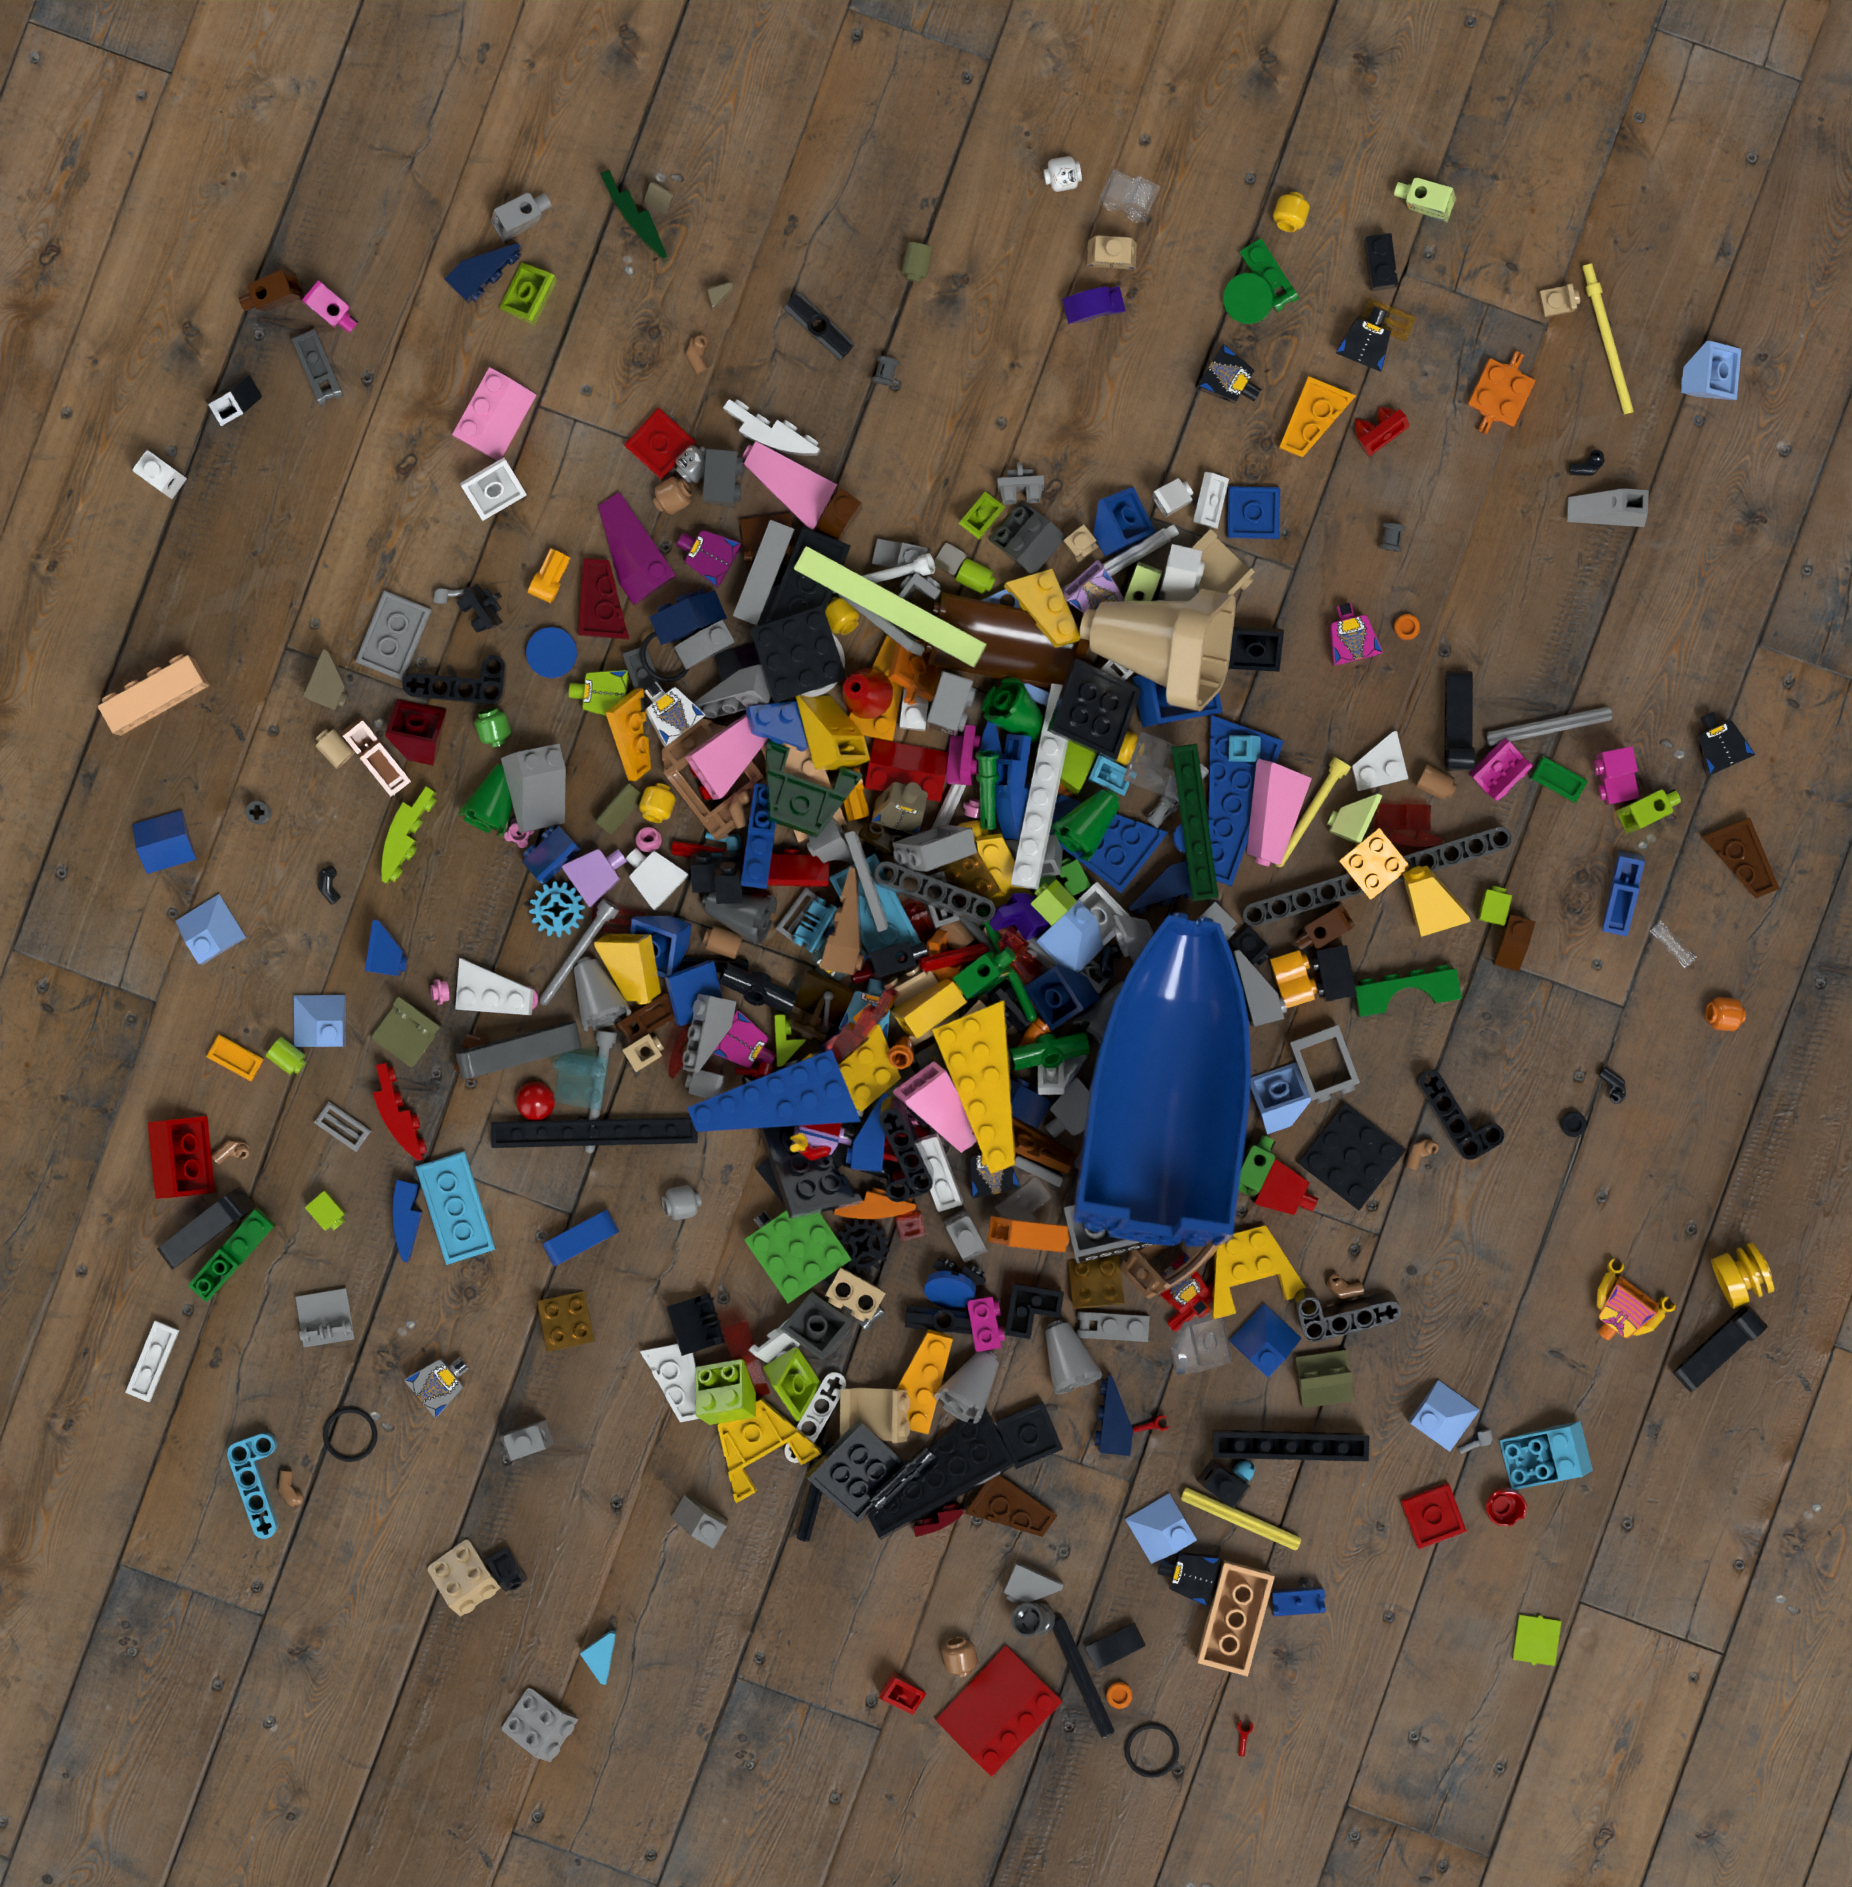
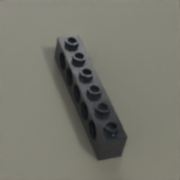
M1212 1430L1213 1458L1369 1462V1435L1367 1433Z

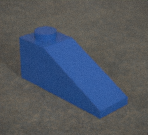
M883 1093L854 1140L853 1148L847 1149L846 1164H851V1170L882 1172L885 1132L880 1124L879 1117L881 1103L884 1099L888 1098V1093Z

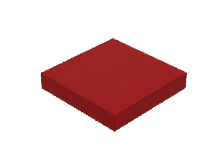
M658 407L624 446L659 479L663 480L676 466L677 457L689 446L695 445L696 441Z
M1449 1483L1400 1500L1418 1549L1467 1532Z

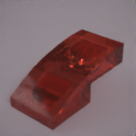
M1379 803L1375 811V829L1430 831L1431 805Z
M1420 830L1417 831L1414 839L1394 831H1390L1387 837L1393 844L1418 848L1438 846L1444 840Z
M1010 926L999 940L998 946L1000 951L1008 947L1014 952L1016 959L1009 966L1027 985L1034 979L1043 964L1026 950L1030 943L1027 940L1025 941L1023 936Z
M687 1025L683 1026L672 1050L669 1064V1077L672 1079L676 1077L683 1067L684 1054L680 1051L689 1039V1026Z

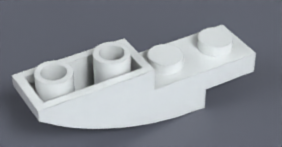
M729 399L723 407L724 411L743 423L739 433L753 442L757 441L772 450L791 455L818 456L820 453V449L816 447L818 442L807 434L804 438L796 433L798 428L787 420H784L783 423L777 420L771 428L768 426L771 423L760 414L754 417L747 412L749 407L738 399L735 402Z

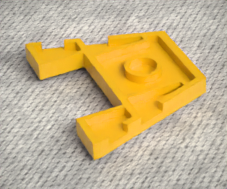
M870 1003L852 1018L868 1036L869 1040L838 1065L855 1108L861 1112L901 1079L898 1069L893 1067L888 1060L890 1049L873 1006ZM810 1053V1054H809L806 1058H804L802 1061H804V1060H806V1059H809V1058H811V1057H814V1056Z
M1266 1225L1233 1234L1214 1253L1213 1272L1215 1273L1214 1287L1212 1289L1213 1310H1211V1317L1213 1320L1236 1314L1230 1292V1287L1278 1275L1284 1300L1294 1298L1300 1289L1306 1288Z
M763 1398L756 1401V1417L719 1423L717 1425L736 1503L757 1491L744 1467L778 1447L788 1443L801 1465L823 1453L817 1445Z

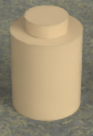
M326 729L316 738L318 743L315 747L336 769L345 764L355 753L352 747L335 729L330 732Z

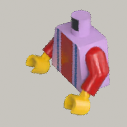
M842 1123L795 1126L794 1134L790 1137L792 1140L790 1149L792 1152H799L807 1159L813 1161L831 1155L838 1143L851 1145L854 1131L842 1128Z

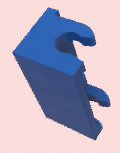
M1323 1587L1271 1590L1273 1616L1326 1612L1324 1603L1325 1590Z

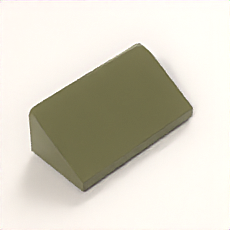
M630 783L627 784L597 818L596 823L609 834H613L640 803L642 794Z

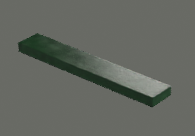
M1196 743L1171 747L1192 901L1219 898L1198 746Z

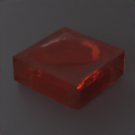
M920 1210L895 1216L901 1242L926 1236Z

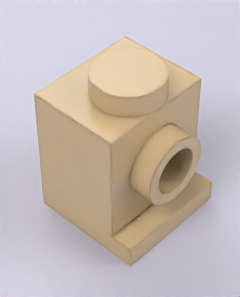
M1084 524L1063 540V544L1078 563L1099 547L1096 544V539Z
M648 1034L623 1049V1052L635 1072H638L662 1057L661 1051L665 1048L657 1036L652 1038ZM645 1046L650 1049V1055L647 1057L641 1054V1049Z

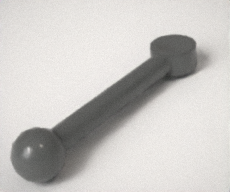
M826 991L823 994L825 999L823 1023L819 1027L823 1033H827L831 1029V1026L828 1024L830 1000L833 999L831 991Z

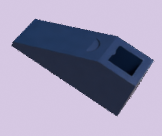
M516 243L463 260L444 280L468 304L472 300L477 302L485 293L483 289L490 282L494 284L501 278L504 267L507 264L512 266L521 257L519 252L522 248Z
M1187 860L1169 866L1128 907V910H1135L1137 915L1151 910L1149 905L1157 902L1162 907L1174 903V897L1184 894L1185 899L1192 897Z
M1107 1374V1380L1102 1379L1100 1395H1105L1104 1405H1099L1097 1420L1102 1421L1101 1431H1096L1094 1446H1099V1453L1130 1456L1133 1429L1111 1374Z

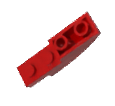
M388 1062L376 1065L382 1090L374 1092L373 1096L384 1123L407 1153L417 1161L425 1159L424 1154L427 1153V1147L424 1138L419 1139L417 1129L421 1128L417 1113L413 1114L412 1109L401 1112L400 1107L404 1106L401 1092H396L394 1082L397 1081L394 1066L389 1067Z

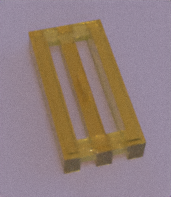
M1368 298L1361 316H1370V307L1378 306L1387 310L1389 314L1408 321V325H1404L1387 317L1384 320V323L1405 331L1404 334L1391 330L1390 336L1406 342L1416 317Z

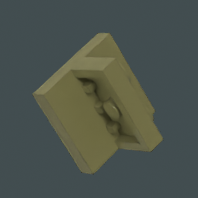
M1346 1349L1295 1357L1302 1408L1354 1401L1351 1384L1353 1378L1352 1372L1349 1370Z

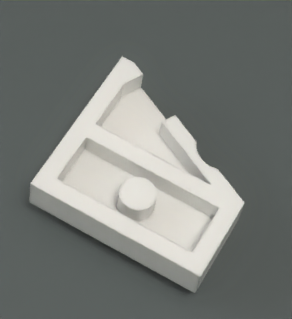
M1397 731L1389 734L1352 766L1357 791L1408 779Z
M1087 1054L1064 1059L1055 1068L1048 1069L1038 1065V1094H1065L1087 1059Z

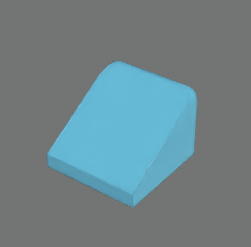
M1229 735L1228 761L1257 762L1260 759V736Z

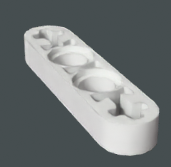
M831 1372L826 1375L796 1427L802 1432L801 1427L804 1422H813L817 1428L816 1432L811 1436L805 1435L813 1443L816 1441L840 1399L839 1388H835L831 1394L836 1396L834 1401L828 1395L820 1394L822 1389L827 1392L830 1388V1383L827 1382L828 1379L834 1380L835 1377L840 1378L839 1384L842 1385L840 1389L845 1388L846 1379L841 1373ZM818 1399L828 1401L829 1410L827 1412L818 1413L815 1410L814 1404ZM787 1443L785 1447L786 1458L791 1462L799 1463L796 1457L791 1456L792 1451Z

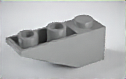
M1617 489L1568 497L1567 522L1645 527L1648 515L1649 490Z
M755 665L738 670L693 704L705 714L704 717L708 720L746 710L749 706L769 704L770 693L761 666Z
M1115 915L1113 918L1116 925L1112 928L1119 943L1118 945L1124 957L1130 956L1134 964L1154 933L1147 920Z
M701 994L697 995V1000L693 1005L694 1015L692 1025L688 1030L689 1040L683 1055L682 1070L695 1073L700 1071L732 1027L736 1001Z

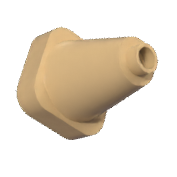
M1201 589L1190 601H1104L1097 610L1087 609L1085 611L1080 626V637L1090 641L1092 652L1166 687L1168 704L1201 711L1219 693L1227 675L1236 601L1233 595L1207 589Z

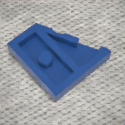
M797 701L749 706L746 709L751 734L761 738H769L781 745L787 743L797 747L796 750L805 751L808 748Z

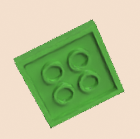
M786 1210L744 1239L787 1303H790L852 1260L820 1213L790 1219Z

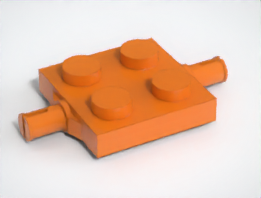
M1514 351L1509 365L1501 364L1491 358L1487 360L1467 403V406L1477 410L1484 416L1477 429L1479 432L1487 435L1493 421L1502 422L1510 427L1515 426L1536 381L1524 375L1518 369L1524 357L1523 354Z
M918 638L917 641L920 642L923 646H925L926 641H924L921 638ZM896 641L888 678L906 688L904 702L908 705L915 704L916 694L929 702L932 701L938 689L942 667L929 665L928 653L923 652L919 656L908 651Z

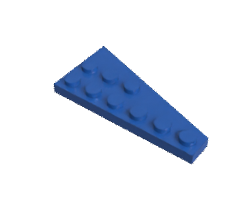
M1211 715L1208 824L1216 881L1232 887L1248 843L1257 762L1228 761L1229 735L1260 736V759L1273 763L1277 762L1284 741Z
M1025 782L1024 788L1030 789L1031 784ZM1057 794L1051 826L1055 821L1082 802ZM1116 814L1095 854L1089 861L1080 859L1079 857L1082 854L1077 850L1071 853L1061 843L1060 845L1062 849L1075 859H1078L1079 862L1119 893H1122L1168 832ZM1050 828L1049 835H1054L1053 833L1056 829Z
M832 1049L687 1107L697 1132L861 1122Z

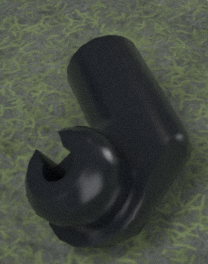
M1605 1066L1598 1077L1609 1084L1610 1101L1614 1104H1619L1626 1098L1625 1080Z

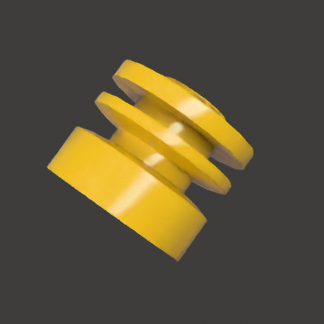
M1753 1242L1745 1244L1747 1255L1741 1247L1736 1248L1738 1261H1734L1728 1253L1711 1259L1718 1283L1733 1309L1749 1302V1289L1752 1290L1757 1298L1762 1297L1760 1285L1767 1294L1774 1292L1770 1268L1766 1259Z

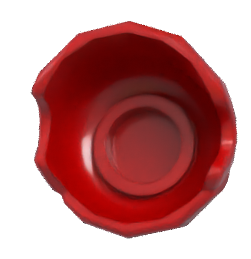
M535 1080L527 1081L518 1088L515 1095L517 1110L523 1117L536 1121L544 1120L552 1113L555 1107L554 1093L548 1086L541 1081Z
M1504 1487L1490 1494L1485 1503V1511L1489 1519L1498 1526H1513L1518 1520L1525 1518L1527 1504L1524 1497L1516 1490Z

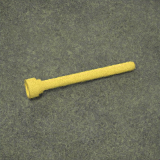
M1333 757L1329 763L1330 768L1328 772L1330 773L1293 830L1281 865L1275 864L1277 867L1284 866L1338 778L1341 779L1343 775L1346 776L1351 769L1349 765L1338 758Z

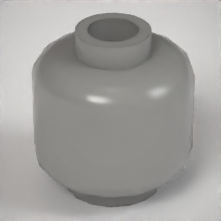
M689 1185L669 1188L665 1196H662L664 1213L674 1221L694 1217L697 1214L698 1207L701 1206L699 1192H694L693 1188Z

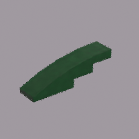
M610 170L600 173L614 204L630 228L663 262L669 261L649 210L638 213L630 191L626 190L619 193Z

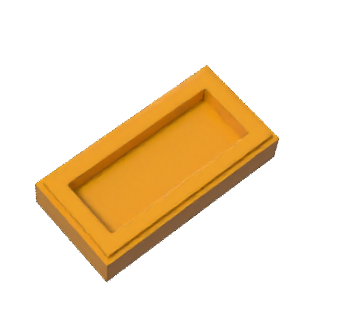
M218 1034L206 1056L251 1082L264 1061V1058Z

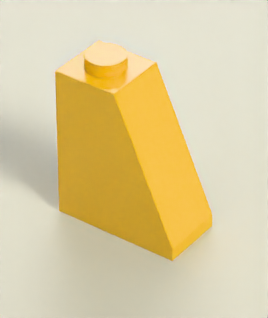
M1428 866L1414 867L1403 873L1414 922L1421 937L1470 922L1464 906Z
M606 934L594 942L597 952L626 1001H637V1004H647L652 1002V999L661 993L650 934Z
M946 978L893 1008L890 1012L904 1032L918 1039L966 1004L967 1001L964 999V994L956 982Z

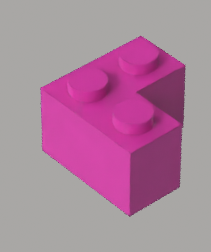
M1633 746L1597 754L1596 760H1593V767L1596 776L1600 775L1602 785L1598 786L1601 801L1605 800L1606 805L1640 798L1635 778V772H1638Z

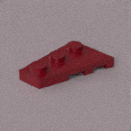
M583 558L578 636L629 640L610 561Z

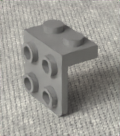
M915 573L913 577L908 575L900 586L902 591L898 596L907 601L913 592L918 589L932 601L938 602L941 595V586L931 577L927 576L924 579Z
M528 1688L503 1724L502 1731L534 1757L551 1762L558 1755L565 1739L573 1732L578 1718L571 1713L558 1709L537 1691Z

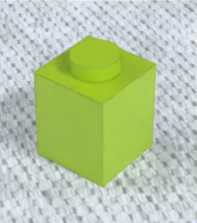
M1055 880L1050 886L1045 882L1035 892L1037 898L1031 905L1053 926L1077 903V900Z
M1492 886L1491 890H1484L1477 920L1505 926L1512 895L1506 894L1507 889Z
M328 1190L323 1191L305 1207L324 1231L330 1228L334 1231L345 1222L343 1216L347 1212Z

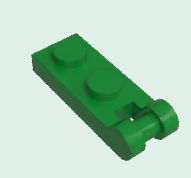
M1262 238L1239 251L1240 256L1251 273H1257L1265 277L1272 285L1273 291L1280 287L1283 288L1285 293L1279 297L1273 292L1275 299L1273 308L1277 313L1283 310L1284 305L1290 301L1294 303L1299 299L1297 292L1289 283Z

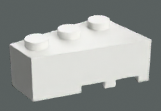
M1172 544L1158 601H1190L1197 594L1205 562L1200 561L1202 551Z

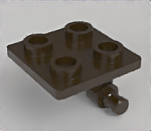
M872 811L861 828L858 837L877 847L874 854L877 855L879 861L881 859L879 855L882 851L894 857L893 842L913 836V834L871 822ZM864 852L866 858L873 855V853L870 855ZM883 868L887 874L889 869Z
M810 970L807 971L794 1006L813 1014L810 1023L807 1024L794 1020L791 1030L802 1034L801 1037L811 1041V1039L824 1043L827 1034L820 1032L815 1026L818 1018L823 1019L824 992L831 991L833 993V999L830 1000L828 1022L840 1026L855 991Z

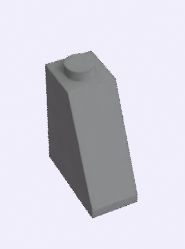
M687 1495L683 1496L672 1515V1518L692 1537L713 1549L729 1522L726 1518Z

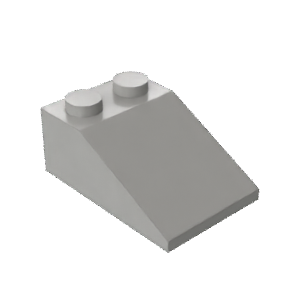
M560 744L520 751L502 757L501 761L519 832L523 833L564 824L566 768Z
M1240 950L1233 951L1232 955L1243 988L1251 1026L1254 1027L1284 1019L1283 1013H1287L1284 998L1278 997V993Z

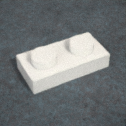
M1210 472L1204 473L1193 522L1218 529L1229 482L1228 478Z

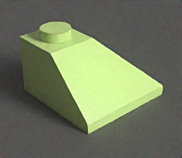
M1376 794L1339 808L1338 812L1333 810L1327 825L1331 826L1329 832L1356 845L1361 843L1382 795Z

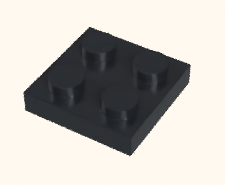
M1043 1401L996 1421L1004 1443L1016 1464L1015 1469L1063 1450Z

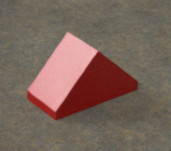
M893 1671L881 1689L879 1698L913 1715L927 1693Z

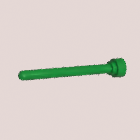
M985 906L977 910L976 913L980 917H987L989 909ZM991 918L987 923L981 925H985L995 950L1000 952L1005 948V944L999 931L994 932L990 926ZM1012 962L1009 964L1012 973L1008 975V978L1026 1018L1029 1021H1035L1037 1018L1036 1012Z

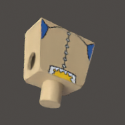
M1094 236L1088 240L1087 267L1135 270L1137 243L1130 237Z

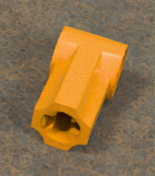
M550 548L539 573L535 574L530 584L528 593L552 604L561 585L559 582L571 558Z
M859 767L850 769L860 773ZM862 778L843 802L848 822L869 817Z

